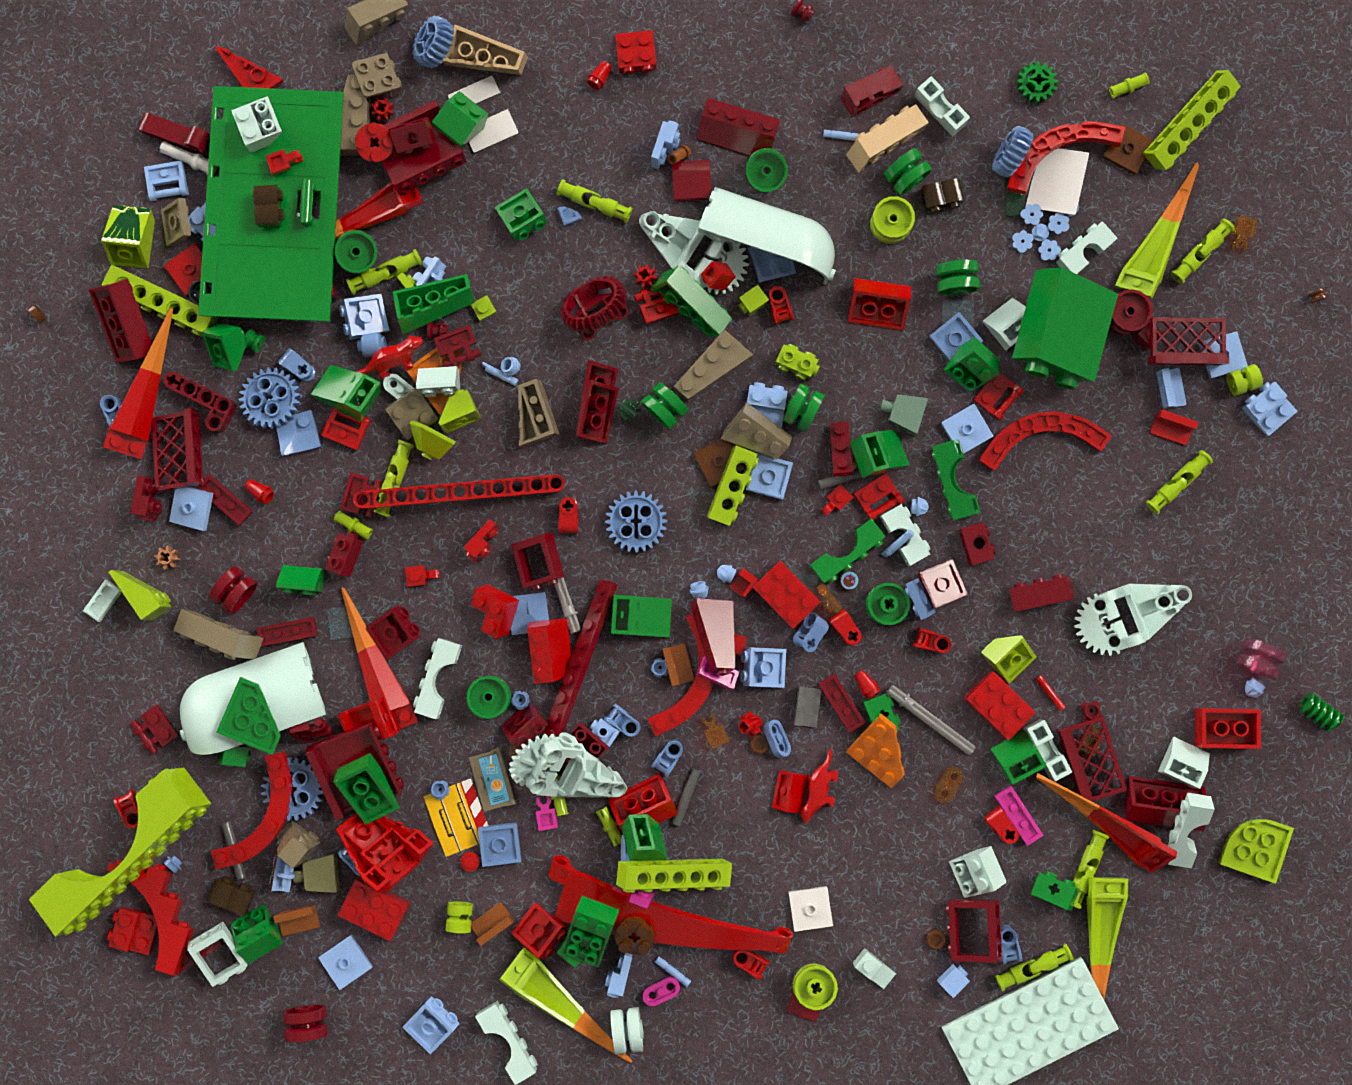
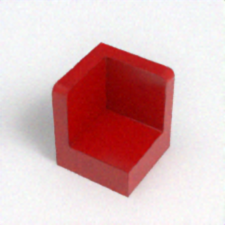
M711 261L701 273L709 288L726 290L736 278L727 263Z
M743 568L729 587L742 598H745L758 579Z

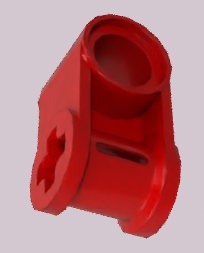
M780 286L773 287L769 292L768 299L774 324L778 325L779 322L789 319L791 321L794 320L786 291ZM779 292L782 295V299L776 301L773 299L772 294Z
M566 497L561 500L559 505L558 530L559 533L578 534V504L574 498ZM567 500L570 501V504L574 505L573 508H570V511H567V508L564 507Z
M842 609L828 619L831 626L847 645L854 646L861 641V632L845 609ZM849 632L857 634L855 642L854 640H848Z
M917 627L918 634L912 646L937 653H945L950 650L951 640L948 637ZM939 639L946 641L947 646L944 650H940L937 647Z
M133 789L120 798H114L115 807L128 828H136L138 826V822L135 824L132 821L134 814L138 816L136 791Z
M1000 806L984 817L989 827L1003 842L1013 844L1018 840V830ZM1006 830L1010 832L1012 831V833L1010 834L1012 837L1011 839L1007 837L1005 838V836L1007 835Z
M733 950L732 953L734 963L759 980H761V975L766 966L771 963L751 950ZM739 953L747 955L743 961L737 960L736 957Z

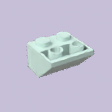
M268 96L231 110L244 144L251 153L269 146L282 133Z
M1011 298L982 321L1005 351L1017 342L1026 308L1014 298Z
M457 366L418 369L416 389L425 397H436V394L444 393V396H453L454 392L460 390L459 369Z
M1173 737L1158 772L1193 789H1200L1208 772L1210 753Z
M991 846L977 849L949 861L964 898L993 892L1006 883V879Z

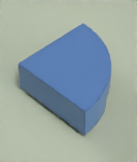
M557 208L564 226L582 220L580 214L571 208Z

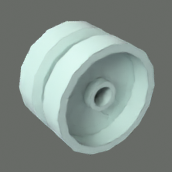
M639 1007L628 1008L627 1021H625L624 1013L621 1009L611 1010V1028L615 1055L626 1054L628 1040L633 1053L643 1052L644 1034Z

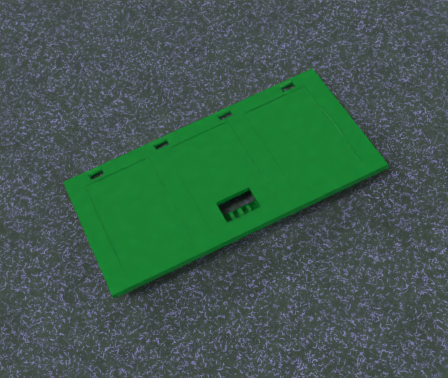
M214 86L199 316L330 322L344 92ZM268 96L282 133L269 146L251 153L244 144L231 110ZM218 109H224L223 119H217ZM283 149L286 151V154L295 150L301 153L303 161L290 164L291 170L274 176L271 174L266 155ZM214 166L220 167L219 177H213ZM277 184L284 194V201H281V209H284L285 220L282 221V226L259 228L255 223L253 186ZM299 191H301L300 218H297ZM313 192H321L319 219L312 218ZM210 224L216 225L215 235H209ZM206 283L212 284L211 294H205Z

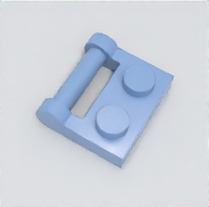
M182 161L144 167L148 196L151 202L157 201L158 198L181 194L182 196L189 195L184 163ZM179 182L180 187L155 191V186Z

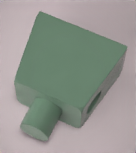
M896 395L894 402L882 400L880 411L890 414L888 423L915 436L918 433L928 399Z

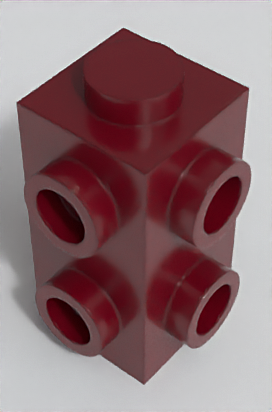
M348 531L346 534L338 533L334 540L331 554L327 558L325 569L341 576L351 577L364 541L357 539V534Z

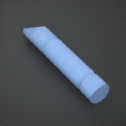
M824 129L823 137L856 141L855 138L859 134Z
M485 362L482 363V367L485 368L486 372L514 386L517 385L519 381L517 378L508 376L503 371Z
M909 529L885 549L881 555L888 557L893 554L894 551L914 536L913 531Z
M660 956L657 958L655 963L662 969H665L671 976L682 982L684 986L687 987L690 984L691 980Z

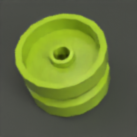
M898 196L887 197L881 200L876 205L870 220V228L873 235L879 241L886 244H896L903 241L913 227L915 212L909 202Z
M817 963L806 964L799 968L792 982L793 992L798 1001L806 1008L812 1010H821L831 1005L838 991L834 975L826 967ZM812 983H817L818 987L816 989H812L811 985Z

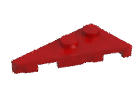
M215 47L243 87L275 89L284 82L280 76H276L266 69L256 66L251 61L239 57L225 48Z

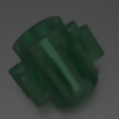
M626 398L618 407V410L621 411L619 416L625 421L628 418L633 421L641 411L638 408L640 403L634 398L631 400Z

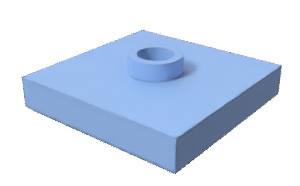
M1237 331L1226 334V356H1229V364L1206 366L1210 379L1226 375L1228 372L1237 369L1242 370L1243 367L1248 366ZM1212 339L1205 340L1204 342L1208 344ZM1214 341L1210 348L1215 353H1220V345ZM1199 343L1200 349L1202 350L1204 347Z
M975 404L941 422L950 440H960L963 454L993 437Z
M757 453L756 458H759L756 468L751 470L750 476L752 478L746 490L783 500L793 463Z
M192 487L175 489L169 522L202 531L207 530L213 493Z
M352 934L318 957L339 990L373 967Z

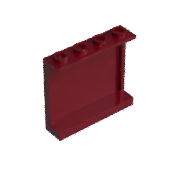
M434 100L383 126L390 131L393 126L429 117L432 124V121L440 111L439 105ZM432 126L436 139L431 147L421 149V147L414 148L413 152L404 154L403 152L397 153L393 144L391 154L382 163L398 195L466 163L467 160L461 148ZM409 133V137L412 140H418L416 134ZM370 138L373 145L378 147V139Z
M373 721L307 746V758L336 821L344 818V813L354 810L334 783L336 771L338 768L369 753L380 765L393 794L398 793L399 797L402 796V791L405 787L401 777L397 776L396 764L394 760H390L388 756L390 754L389 748L386 743L383 744L378 726H375Z

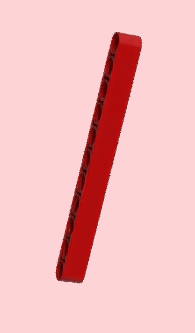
M554 474L366 490L357 492L353 497V502L360 509L557 493L563 489L565 481L562 476ZM554 478L561 481V487L558 489L552 488L550 484ZM534 480L541 481L542 488L540 490H534L531 487V483ZM521 482L523 484L522 491L515 492L512 489L513 483ZM497 483L504 486V490L500 494H496L493 491V486ZM476 485H482L485 488V492L482 495L474 493ZM459 486L465 489V494L462 497H457L454 493L455 489ZM439 488H443L446 491V495L442 499H438L435 496V492ZM424 490L426 498L418 500L416 498L417 491ZM401 491L407 494V499L404 502H399L396 498L397 494ZM380 493L387 495V501L383 504L377 501V496ZM360 495H366L368 498V502L363 506L358 503Z

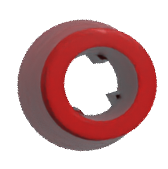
M602 61L588 76L587 84L594 90L603 88L612 68L611 65L606 61Z
M252 479L248 480L245 484V489L259 503L268 504L274 497V491L269 486Z
M864 670L854 676L863 697L866 696L867 699H870L880 692L879 685Z

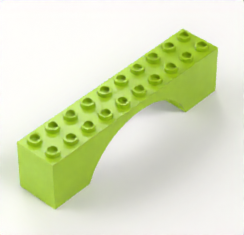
M185 768L162 770L135 796L138 806L137 832L129 853L118 867L105 876L91 875L80 869L54 874L29 899L55 937L63 934L67 936L74 931L80 932L87 927L86 923L96 918L103 907L111 904L115 895L122 893L127 888L126 885L129 882L136 880L143 869L153 864L152 860L156 856L162 855L167 850L166 847L169 844L174 843L180 838L179 834L192 827L193 821L207 812L206 809L211 805V802Z

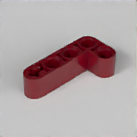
M144 113L138 131L207 157L210 149V134L196 126L188 128L151 113Z
M172 371L165 374L163 383L166 387L211 409L205 421L206 427L215 433H222L227 429L236 411V405L232 400ZM175 379L181 382V387L172 383V380ZM191 386H194L195 391L192 394H189L188 389ZM208 394H211V401L206 403L205 397ZM228 402V409L226 411H222V405ZM219 419L220 425L214 428L213 422Z

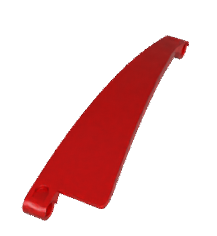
M562 855L553 857L548 873L552 880L564 885L555 913L557 919L571 924L580 899L584 896L619 910L611 935H615L617 926L625 918L640 917L646 920L645 923L649 927L650 925L653 927L655 943L786 953L793 936L792 931L786 927H778L775 931L766 932L756 928L699 916L654 901L651 902L648 909L629 902L632 893L624 892L618 887L577 871L571 866L570 860ZM632 933V938H640L639 936H636V933Z

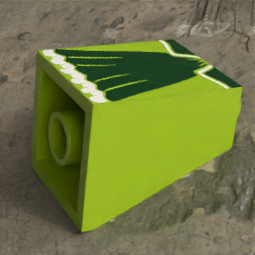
M113 205L101 240L110 264L149 268L155 224L151 209Z

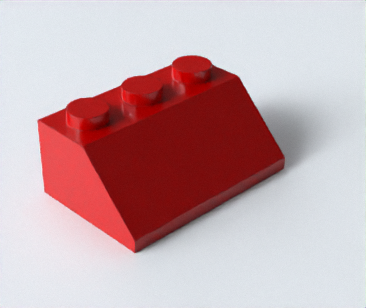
M854 278L847 322L904 331L911 301V286Z
M567 618L529 622L527 630L534 684L555 682L563 679L572 656Z
M660 773L628 788L625 794L620 797L608 798L621 831L628 815L648 814L660 823L678 814Z

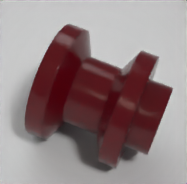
M798 0L791 11V15L798 14L801 16V22L804 23L806 20L809 22L814 14V6L809 5L807 7L803 4V0Z
M432 321L427 325L428 339L448 333V325H445V321H441L439 325L433 324Z

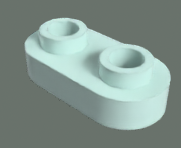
M390 374L383 381L385 390L396 399L414 389L396 374ZM396 381L397 386L392 388L391 383Z

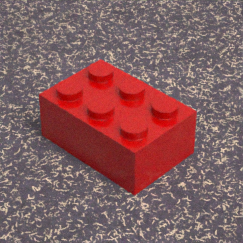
M781 560L753 586L763 599L793 629L821 603Z
M989 671L963 698L1006 740H1010L1036 713L994 671Z
M1195 708V747L1261 749V710Z
M361 877L355 879L338 916L391 941L395 937L411 902L389 891L376 893Z

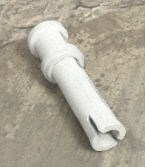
M166 141L162 142L160 145L161 153L191 165L194 170L199 169L208 175L209 159L204 158L200 153L193 154ZM214 166L213 175H214V173L216 172V169H217V167H215V166Z

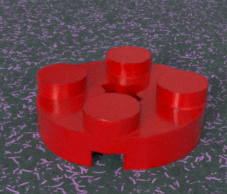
M366 124L355 135L356 151L361 158L368 162L383 161L393 150L394 143L390 132L381 124ZM377 138L379 146L370 147L371 142L369 139Z

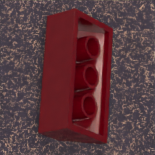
M707 98L696 140L750 156L756 150L773 147L780 119Z
M128 279L89 289L116 363L146 356L153 341L149 337L147 325L141 316L140 306L136 302L132 285Z
M1128 776L1124 804L1126 820L1175 827V818L1180 814L1181 802L1185 800L1187 793L1207 796L1206 788L1201 786L1200 789H1193L1182 783ZM1206 825L1199 826L1193 830L1203 832Z

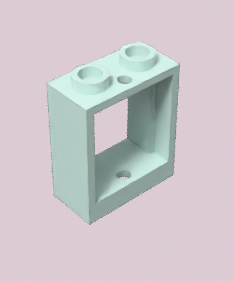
M224 922L188 942L187 950L212 987L225 983L230 976L240 974L247 967L248 963L236 953L233 936ZM223 938L238 961L214 975L199 951Z

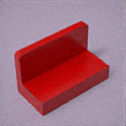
M1160 410L1156 413L1150 433L1182 445H1187L1191 431L1196 430L1198 422L1165 410Z
M779 770L772 808L785 812L801 813L808 775Z

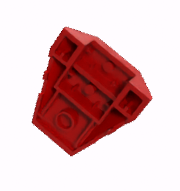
M355 813L336 828L362 880L376 893L390 891L418 867L434 844L420 830L406 827L400 821L395 822L387 818V815L369 824H365L359 815Z

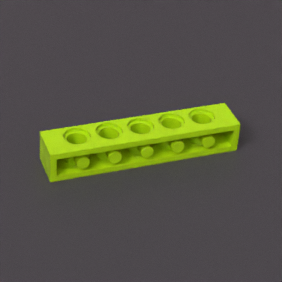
M1217 70L1143 152L1144 156L1156 170H1167L1172 167L1177 157L1186 151V147L1198 138L1203 128L1207 127L1211 123L1212 118L1220 113L1224 108L1223 106L1236 95L1241 86L1229 70Z
M112 264L101 284L106 285L128 279L132 285L136 302L141 304L140 308L149 313L154 310L158 312L157 316L165 319L169 309L173 308L174 310L180 306L179 313L175 315L172 313L171 319L175 320L174 324L183 329L186 326L192 328L191 332L202 337L201 332L214 326L218 317L199 316V305ZM146 290V295L140 298V293ZM163 298V303L157 306V301ZM197 314L196 321L191 323V316Z
M725 859L618 861L616 885L621 887L624 892L633 893L638 889L644 892H652L653 889L670 891L671 888L681 891H687L688 888L705 890V887L721 890L722 887H730L732 863Z

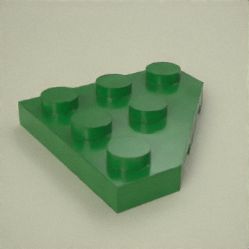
M240 677L216 733L273 755L281 737L280 731L260 684Z

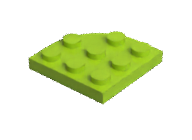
M1252 819L1243 822L1228 835L1218 863L1276 884L1294 828L1267 819Z

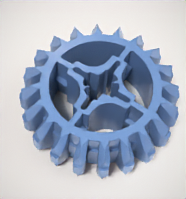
M435 15L432 18L429 17L424 22V25L420 27L417 33V37L414 39L415 43L412 54H414L416 62L427 68L437 67L439 63L443 62L447 53L450 52L449 49L454 39L453 25L443 17Z
M1017 126L1013 128L995 154L992 170L1004 177L1011 176L1020 167V164L1027 155L1032 144L1033 133L1025 127Z

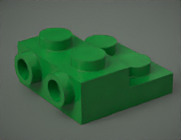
M527 188L495 207L515 242L527 239L529 233L534 230H542L548 222Z

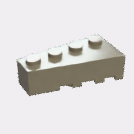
M348 75L344 88L340 156H359L355 148V135L362 126L371 123V97L365 98L356 76Z
M724 329L674 385V390L689 402L751 360L753 354Z
M181 609L173 630L180 633L181 638L186 640L193 639L195 640L194 643L199 646L206 647L207 645L210 651L216 653L223 652L224 657L235 660L236 657L256 659L263 641L262 637L248 635L249 632L233 628L229 624L215 621L216 619L198 612Z

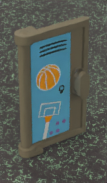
M501 747L469 757L483 812L517 803L514 799Z

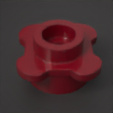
M1093 701L1092 703L1083 702L1081 704L1083 709L1082 719L1086 721L1101 716L1100 703L1098 701Z

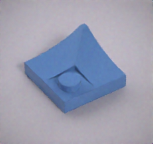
M751 246L748 247L758 283L796 273L793 260Z
M312 410L293 415L294 419L288 417V424L282 421L280 428L276 425L282 456L322 447Z
M545 592L513 596L519 600L512 623L511 635L528 633L527 627L529 622L549 620Z

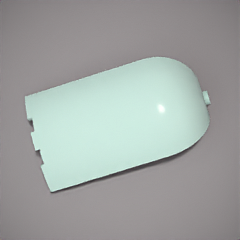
M717 187L714 188L709 198L711 202L708 207L706 206L699 224L698 233L706 235V232H710L802 263L822 274L825 278L823 282L825 285H827L828 280H833L836 271L832 269L835 250L829 233L822 225L810 218Z
M304 642L207 675L195 681L184 693L180 704V719L183 728L180 730L182 740L187 741L190 751L200 755L213 754L244 744L216 733L240 677L260 684L279 731L326 715L316 683L312 684V680H314L312 676L313 670Z

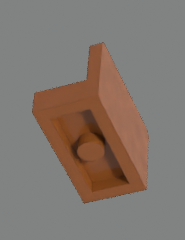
M683 643L664 648L663 653L672 686L693 681L694 676L686 645Z
M499 902L471 923V928L478 936L477 942L482 946L511 925L514 919L503 903Z
M315 904L280 912L273 916L274 922L280 925L282 936L320 927Z

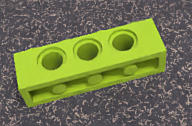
M736 445L733 446L708 511V518L729 526L731 522H735L738 512H736L737 506L742 504L745 494H743L745 486L748 487L751 482L752 476H750L752 468H756L759 458H756L757 453ZM738 463L745 464V471L743 473H737L736 466ZM732 481H737L739 484L738 489L735 491L729 489V484ZM725 499H730L732 502L731 507L728 509L722 507V502Z

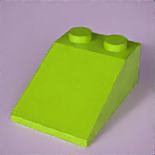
M109 571V574L141 620L153 621L172 608L169 604L171 600L166 593H162L124 571Z

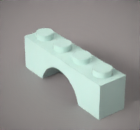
M441 638L433 642L431 648L433 655L431 660L428 659L425 666L427 674L425 678L421 679L419 685L421 693L414 700V713L439 719L445 700L436 690V676L443 667L457 664L462 645Z
M1187 793L1185 800L1181 802L1180 814L1175 818L1174 830H1171L1169 834L1168 846L1177 851V857L1170 861L1168 865L1192 868L1197 851L1194 841L1187 836L1193 829L1202 825H1208L1215 809L1211 796Z
M496 1001L479 1011L475 1017L485 1034L496 1033L508 1041L511 1047V1059L508 1061L505 1069L516 1085L535 1074L538 1064L533 1055L529 1056L525 1040L518 1037L516 1033L518 1029L515 1023L507 1018V1009L503 1004H499Z

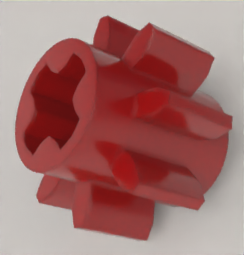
M386 97L384 100L377 98V102L371 104L375 110L371 113L373 117L378 116L379 122L382 119H386L389 122V117L395 116L391 110L394 108L393 103L388 104Z
M648 264L642 268L638 266V273H634V276L639 279L635 283L637 285L642 284L643 289L646 286L652 287L653 282L658 279L654 276L656 273L655 268L650 270ZM646 274H648L649 277H646L645 280H643L642 277H645Z
M748 712L739 717L741 721L738 727L742 734H748V737H752L761 732L762 721L758 715Z

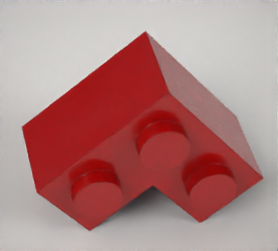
M489 584L475 588L471 606L486 613L481 631L496 639L509 635L519 600Z

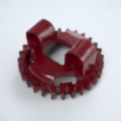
M598 276L597 279L592 278L589 282L585 281L583 285L579 284L577 289L573 288V292L568 293V298H564V303L561 304L562 308H560L561 319L569 330L577 331L583 340L590 341L596 336L597 329L609 324L614 319L623 320L628 316L629 309L625 300L628 298L627 291L621 281L612 276L609 278L607 276L603 278ZM610 288L612 293L599 294L597 289ZM604 302V308H602L594 314H586L587 312H589L590 310ZM577 304L579 309L576 315L572 316L571 311H573Z

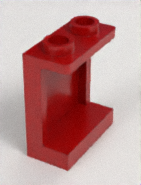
M385 697L347 709L338 714L339 723L344 732L371 721L374 722L375 726H378L382 736L381 739L383 740L399 732Z

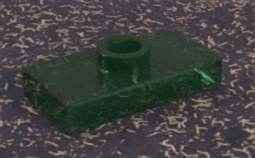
M1010 178L1004 179L1006 217H1021L1020 213L1026 206L1025 195L1007 191Z

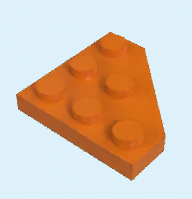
M436 347L414 363L412 369L406 371L416 383L418 369L445 367L443 362L450 360L448 355L441 357ZM459 350L454 352V354L458 357L463 355L464 351ZM462 363L458 366L459 376L461 375ZM444 393L436 394V397H427V399L437 412L442 415L446 403L451 396H444Z
M880 714L847 749L846 753L892 789L903 777L904 767L901 764L902 756L900 745L897 741L896 725Z

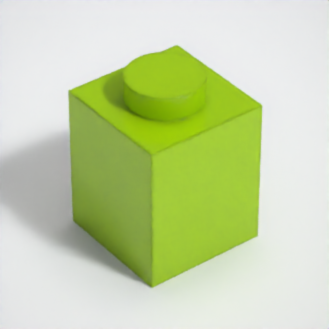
M756 285L739 297L740 304L738 306L744 314L747 313L751 316L767 305L769 299L759 285Z

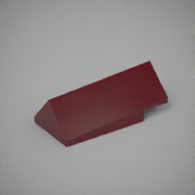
M588 360L576 432L578 438L607 444L619 388L614 387L618 372L617 368Z

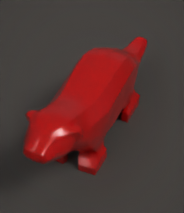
M409 335L400 344L379 349L373 355L369 364L357 372L367 374L378 370V375L383 379L390 376V373L386 371L401 364L405 371L412 369L411 356L423 343L422 337Z
M832 749L828 750L824 763L815 769L809 777V796L801 810V817L804 823H808L812 815L825 804L834 807L835 798L827 796L830 780L832 779L834 782H837L838 771H827L832 758Z

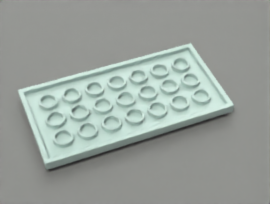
M1081 957L942 1026L971 1085H1008L1119 1029Z

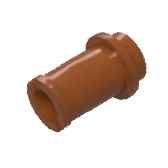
M680 145L678 149L667 155L669 163L674 165L682 159H688L691 150L687 145Z

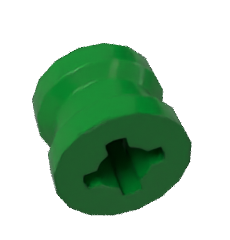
M252 329L245 334L246 348L249 347L252 352L258 353L265 342V337L257 335Z

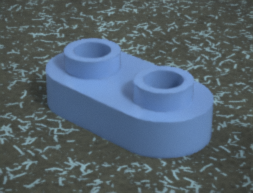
M778 720L766 722L764 733L773 754L777 758L788 756L791 752V746L782 724Z

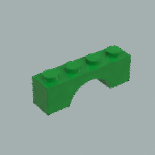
M951 440L933 446L932 457L938 465L937 474L944 486L943 495L949 503V515L953 517V520H958L981 513L976 495L964 492L958 486L955 479L956 468L965 458L960 440Z
M872 518L854 531L856 544L848 556L836 558L825 553L809 565L822 584L825 582L828 584L832 583L838 578L837 573L841 570L845 573L853 567L852 562L854 560H862L868 555L867 550L871 547L875 550L884 543L882 539L885 538V535Z

